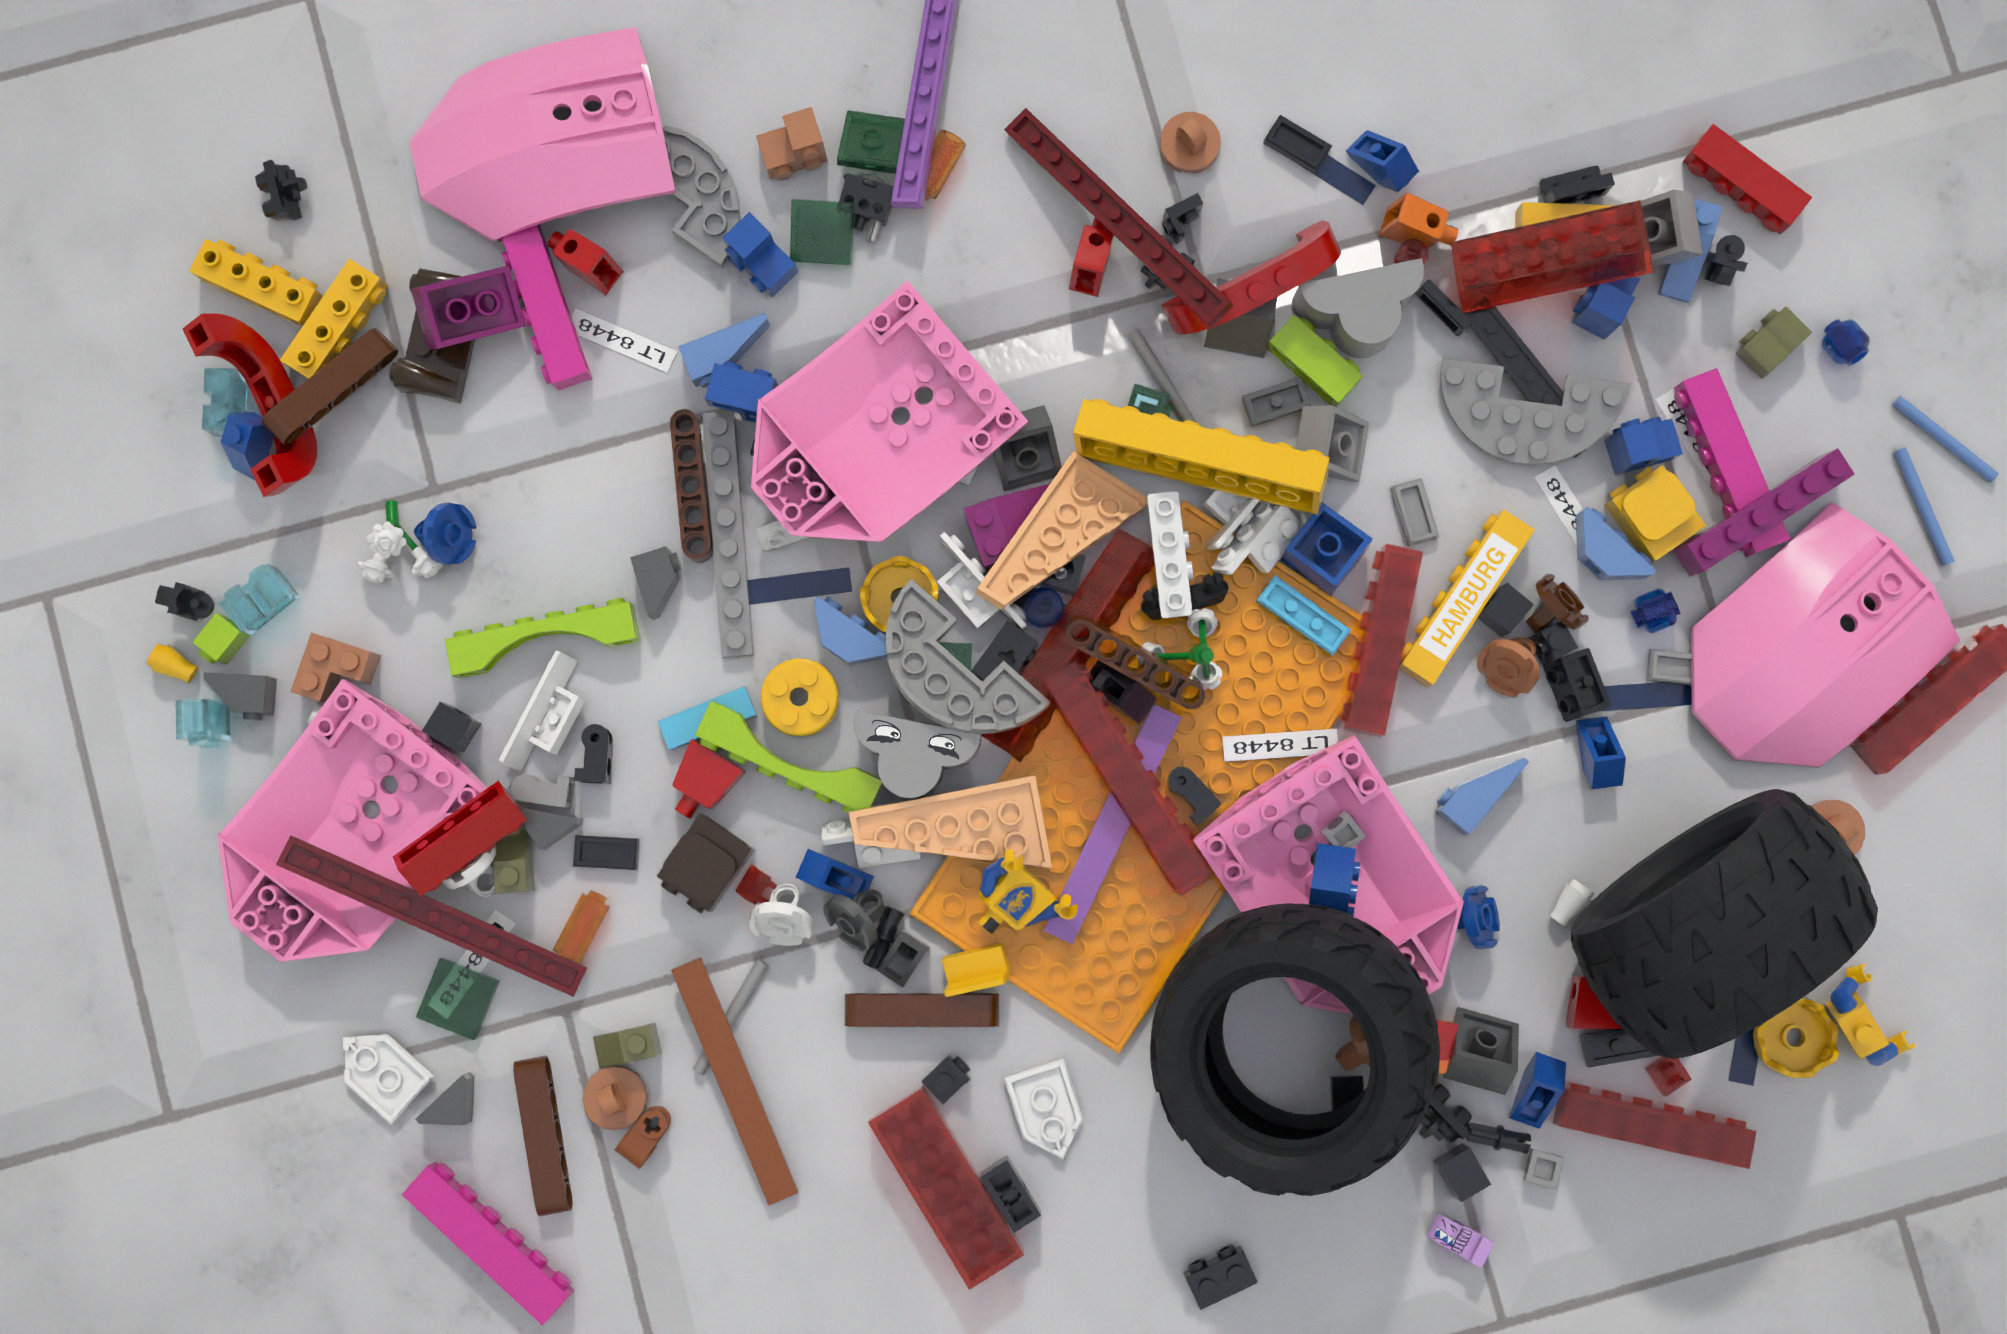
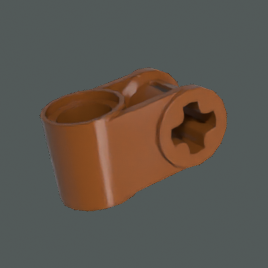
M662 1106L650 1107L638 1119L635 1125L629 1129L614 1151L640 1169L671 1124L669 1111ZM656 1116L660 1120L658 1126L652 1128L650 1126L651 1119Z

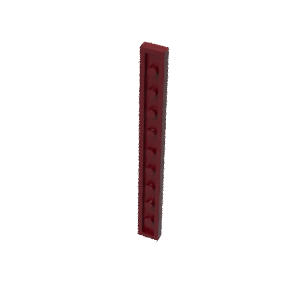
M1027 108L1004 129L1023 150L1210 328L1233 306L1232 302Z
M290 835L276 863L277 866L574 997L587 970V967L429 896H420L411 888Z

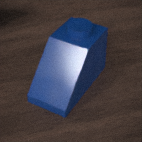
M1366 130L1346 150L1347 154L1379 185L1395 192H1399L1419 172L1404 144Z
M255 412L229 413L221 438V445L233 469L255 480L250 469L269 456L274 435L261 423L263 416Z
M1608 717L1576 720L1582 768L1591 789L1623 786L1626 757Z
M807 849L795 878L834 895L841 894L852 900L859 893L870 888L874 876L831 857Z
M1535 1052L1523 1072L1509 1118L1540 1129L1565 1091L1566 1062Z

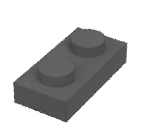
M1302 377L1249 393L1242 397L1251 427L1302 411L1303 406H1311Z

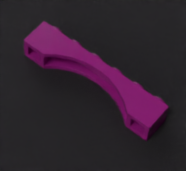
M1838 448L1827 452L1797 470L1758 499L1680 545L1673 552L1689 577L1705 572L1846 481L1855 473Z

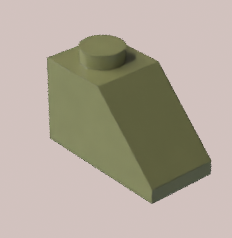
M518 829L496 842V855L493 859L495 894L535 891L531 837L525 829Z
M656 1023L593 1037L599 1068L625 1064L662 1054Z

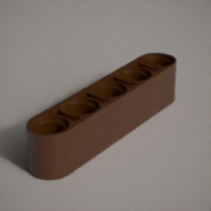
M377 328L370 329L272 407L264 415L261 423L284 446L289 445L391 363L399 350Z
M688 409L677 410L670 419L681 547L690 560L696 563H703L709 560L713 554L703 433L701 423L696 415ZM690 419L693 421L691 430L688 432L679 431V425L683 420ZM686 450H695L696 457L692 462L685 463L682 461V455ZM692 479L698 480V489L693 493H686L684 490L685 484ZM691 511H702V518L698 523H688L687 517ZM696 540H703L705 542V548L700 554H692L690 551L692 543Z
M1076 614L1067 621L1066 636L1069 643L1183 708L1196 709L1203 704L1205 691L1201 681L1196 676L1086 615ZM1077 624H1084L1089 628L1088 634L1080 638L1075 637L1071 630ZM1107 639L1113 640L1117 644L1116 648L1110 653L1102 652L1099 649L1102 641ZM1130 656H1141L1144 658L1143 664L1138 668L1129 667L1126 662ZM1166 670L1171 673V677L1165 683H1158L1154 680L1157 672ZM1187 686L1198 688V693L1193 698H1184L1181 693Z
M944 993L845 994L844 1026L997 1027L999 1026V994L963 993L945 997Z
M545 1055L515 1061L513 1073L536 1212L538 1216H546L571 1211L573 1207L572 1192L549 1058Z

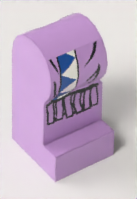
M1437 1213L1426 1235L1481 1269L1495 1243L1483 1234L1440 1213Z

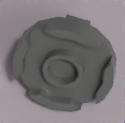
M868 889L859 893L852 900L841 894L834 895L823 906L827 922L831 927L836 923L842 931L839 937L850 947L858 951H864L866 948L868 950L878 940V933L874 923L885 912L883 898L879 891ZM870 901L878 903L872 909L862 908L865 903Z

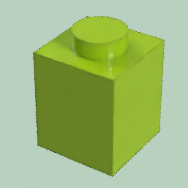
M215 613L193 640V643L200 648L198 654L208 662L214 664L217 661L228 664L251 635L229 617Z

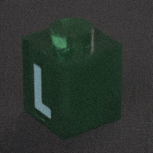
M1134 384L1127 405L1137 408L1142 413L1150 415L1161 413L1170 417L1173 405L1167 404L1170 397L1169 394L1139 384Z

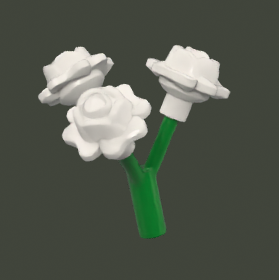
M395 500L386 501V522L383 526L375 524L373 531L367 535V541L371 543L370 550L375 552L373 559H368L366 562H357V565L363 569L361 576L377 584L383 583L386 578H393L394 574L385 564V560L391 554L399 556L401 548L407 543L413 550L411 554L416 559L411 574L418 577L423 575L425 578L433 577L442 569L443 565L435 562L422 546H417L400 526L398 503Z

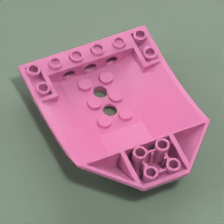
M636 27L541 45L487 62L457 78L409 141L421 199L494 243L497 239L523 229L568 215L608 205L675 193L661 119ZM591 101H596L602 105L595 112L587 111L584 107ZM558 107H567L572 112L571 116L566 120L556 119L553 113Z
M907 280L833 345L761 399L758 398L751 488L792 536L881 542L955 486L1029 421ZM923 388H929L933 392L932 401L925 405L919 404L917 393ZM900 407L906 408L910 414L908 422L903 425L895 424L892 418L893 412Z
M1832 502L1743 584L1691 627L1692 714L1734 760L1821 767L1895 705L1960 642V639L1935 586L1891 539ZM1865 596L1870 597L1874 601V611L1866 608L1864 604ZM1843 615L1853 619L1855 628L1852 632H1847L1841 627L1840 619Z
M345 679L339 682L307 729L267 780L228 825L217 834L230 923L279 962L368 950L397 919L277 866L276 863L290 835L414 890L399 873L393 856L487 789L478 777L451 750L422 732L423 729L408 717ZM388 776L395 777L398 782V788L394 793L388 792L385 788V779ZM370 800L377 802L380 807V813L376 818H369L365 814V804Z
M1355 735L1294 762L1239 798L1193 839L1240 912L1275 904H1309L1314 865L1310 860L1311 855L1317 850L1318 843L1331 845L1320 831L1343 811L1347 812L1366 835L1354 847L1356 848L1354 862H1361L1358 881L1351 882V884L1358 885L1355 904H1348L1349 907H1355L1353 917L1373 926L1397 946L1398 950L1406 956L1416 969L1426 987L1428 995L1442 987L1464 901L1420 837ZM1302 824L1310 826V833L1306 838L1297 839L1294 837V831L1297 826ZM1284 977L1301 1005L1352 1014L1343 1002L1324 988L1304 980Z

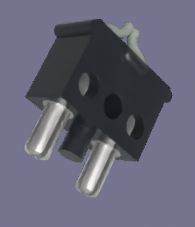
M872 166L871 170L860 171L857 175L844 174L845 183L837 206L841 216L836 231L839 234L845 235L851 217L856 218L853 228L859 231H863L865 222L868 221L870 225L865 240L870 242L871 239V243H875L880 225L886 227L892 207L891 199L894 186H890L888 179L880 174V168ZM875 172L876 176L884 181V184L861 176H869ZM848 200H854L853 204L847 205L846 203ZM863 204L869 205L866 209H861V206ZM878 208H883V212L875 213Z

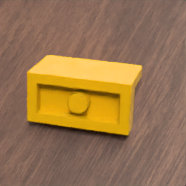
M1003 943L946 955L941 959L948 981L947 986L943 990L945 997L1003 985L1012 973Z

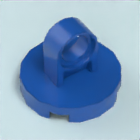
M450 502L441 503L430 510L426 519L415 527L414 535L435 562L444 565L460 564L470 557L475 547L476 540H472V529H476V522L472 513L464 505Z
M1483 885L1471 886L1465 890L1462 898L1464 903L1457 929H1465L1471 944L1480 950L1494 948L1498 940L1493 939L1494 932L1500 931L1499 913L1494 897L1487 898L1485 893L1489 889Z

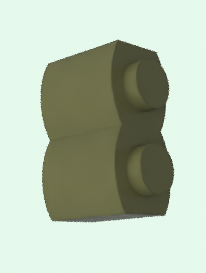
M1786 306L1779 312L1773 309L1760 321L1764 326L1758 332L1752 329L1739 341L1742 347L1736 354L1761 379L1773 371L1812 333Z

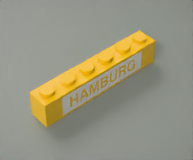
M1504 509L1496 516L1491 513L1481 528L1485 533L1479 541L1474 539L1465 552L1468 559L1463 566L1458 564L1450 574L1448 580L1452 582L1446 592L1441 590L1431 603V606L1435 609L1429 618L1423 616L1414 629L1418 635L1412 644L1407 641L1397 655L1401 659L1397 668L1426 687L1434 685L1535 531V529Z

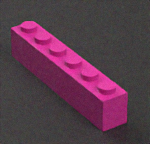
M540 224L497 239L499 242H504L506 252H503L502 256L506 266L509 265L510 270L513 269L516 278L513 282L518 299L523 298L526 307L521 309L527 327L532 326L535 337L531 338L532 345L537 355L542 354L545 365L541 366V371L546 383H551L559 391L593 379Z
M1715 368L1694 376L1675 386V402L1678 408L1683 409L1685 413L1688 433L1692 438L1695 437L1699 446V459L1704 466L1708 467L1711 474V487L1717 495L1719 494L1724 505L1722 512L1724 517L1727 518L1770 490L1718 369ZM1783 521L1739 550L1744 552L1745 557L1790 540Z
M435 1161L427 1165L401 1195L543 1326L575 1291L570 1286L572 1284L571 1280L561 1271L555 1272L547 1265L548 1259L537 1249L532 1251L523 1243L525 1238L519 1231L512 1227L508 1229L500 1221L501 1216L495 1209L490 1206H483L477 1200L478 1194L466 1184L462 1186L453 1178L455 1173L446 1164H438Z

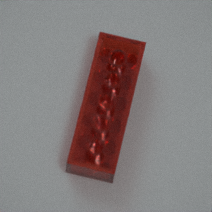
M1640 200L1450 242L1457 290L1463 313L1653 273L1650 246Z
M925 1085L917 1088L869 1119V1126L969 1290L1024 1256L1023 1246L988 1192L978 1172Z

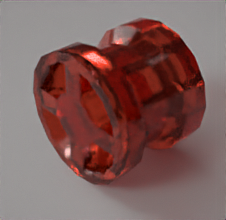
M1418 239L1406 240L1397 250L1394 264L1422 258L1423 265H1425L1429 257L1427 246Z

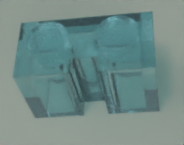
M204 368L203 393L211 397V405H203L202 430L215 437H222L228 414L247 412L248 385L236 368Z
M270 564L260 565L249 573L248 583L243 587L239 584L231 587L225 592V598L218 603L243 633L253 635L300 597L281 571Z
M211 699L175 701L176 739L188 740V746H200V748L220 747L219 741H231L230 709L224 702Z

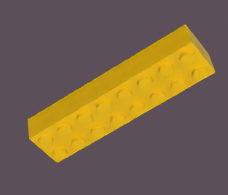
M1083 399L1073 431L1076 451L1086 459L1238 496L1255 498L1263 502L1317 515L1328 479L1330 457L1324 456L1320 451H1301L1293 449L1291 445L1283 442L1272 444L1264 442L1261 438L1254 435L1238 436L1232 434L1227 429H1209L1201 427L1199 423L1190 420L1179 422L1171 420L1170 417L1161 413H1154L1153 415L1142 413L1132 406L1116 407L1102 399H1093L1092 401Z

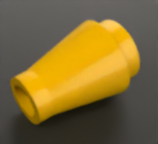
M160 643L157 644L146 665L152 667L153 672L177 678L187 683L191 682L198 670L197 666L189 662L169 644L166 646Z

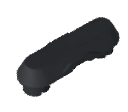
M1213 572V575L1210 576L1209 573L1204 576L1202 583L1190 586L1192 611L1219 604L1224 600L1229 586L1223 581L1222 574ZM1153 588L1152 592L1147 590L1143 594L1144 601L1141 603V610L1152 620L1163 619L1160 615L1158 589Z

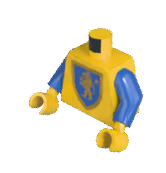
M1007 849L1002 858L987 866L983 871L979 897L989 909L978 922L991 934L994 933L1003 921L1007 922L1015 930H1021L1023 927L1059 916L1063 919H1073L1077 914L1078 905L1070 906L1072 897L1068 894L1061 896L1059 903L1055 901L1057 898L1049 888L1023 867L1024 856L1021 855L1014 859V851Z
M1863 963L1847 968V977L1832 992L1831 1001L1825 1004L1856 1055L1860 1059L1866 1057L1867 1061L1873 1066H1880L1895 1056L1913 1049L1915 1043L1910 1045L1905 1040L1907 1031L1891 1036L1888 1040L1883 1034L1869 1009L1856 992L1858 985L1871 982L1873 978L1872 974L1865 975L1864 967L1866 964Z

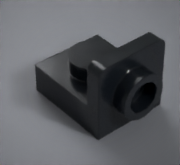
M1198 193L1165 209L1164 220L1161 224L1168 238L1173 237L1176 243L1183 241L1185 235L1180 222L1186 225L1199 217L1198 213L1201 212L1204 203Z
M949 1054L921 1082L944 1104L971 1079L967 1074L971 1069L959 1056L953 1059Z

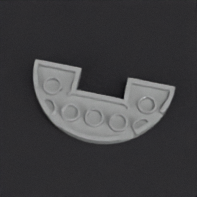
M665 125L662 129L675 187V193L670 195L688 207L673 227L672 232L723 268L729 256L724 251L727 247L722 237L740 221L739 200L733 180L725 164L707 144L688 132Z
M1442 358L1441 362L1443 396L1452 419L1458 428L1483 451L1505 461L1518 464L1536 465L1558 462L1581 453L1592 446L1617 420L1624 407L1631 383L1567 375L1562 405L1558 406L1500 398L1504 366Z
M912 579L903 587L890 611L886 628L885 650L889 670L894 682L906 700L916 710L930 720L947 728L967 733L987 734L1019 727L1039 716L1050 706L1051 702L1005 661L983 682L938 643L957 624V619Z

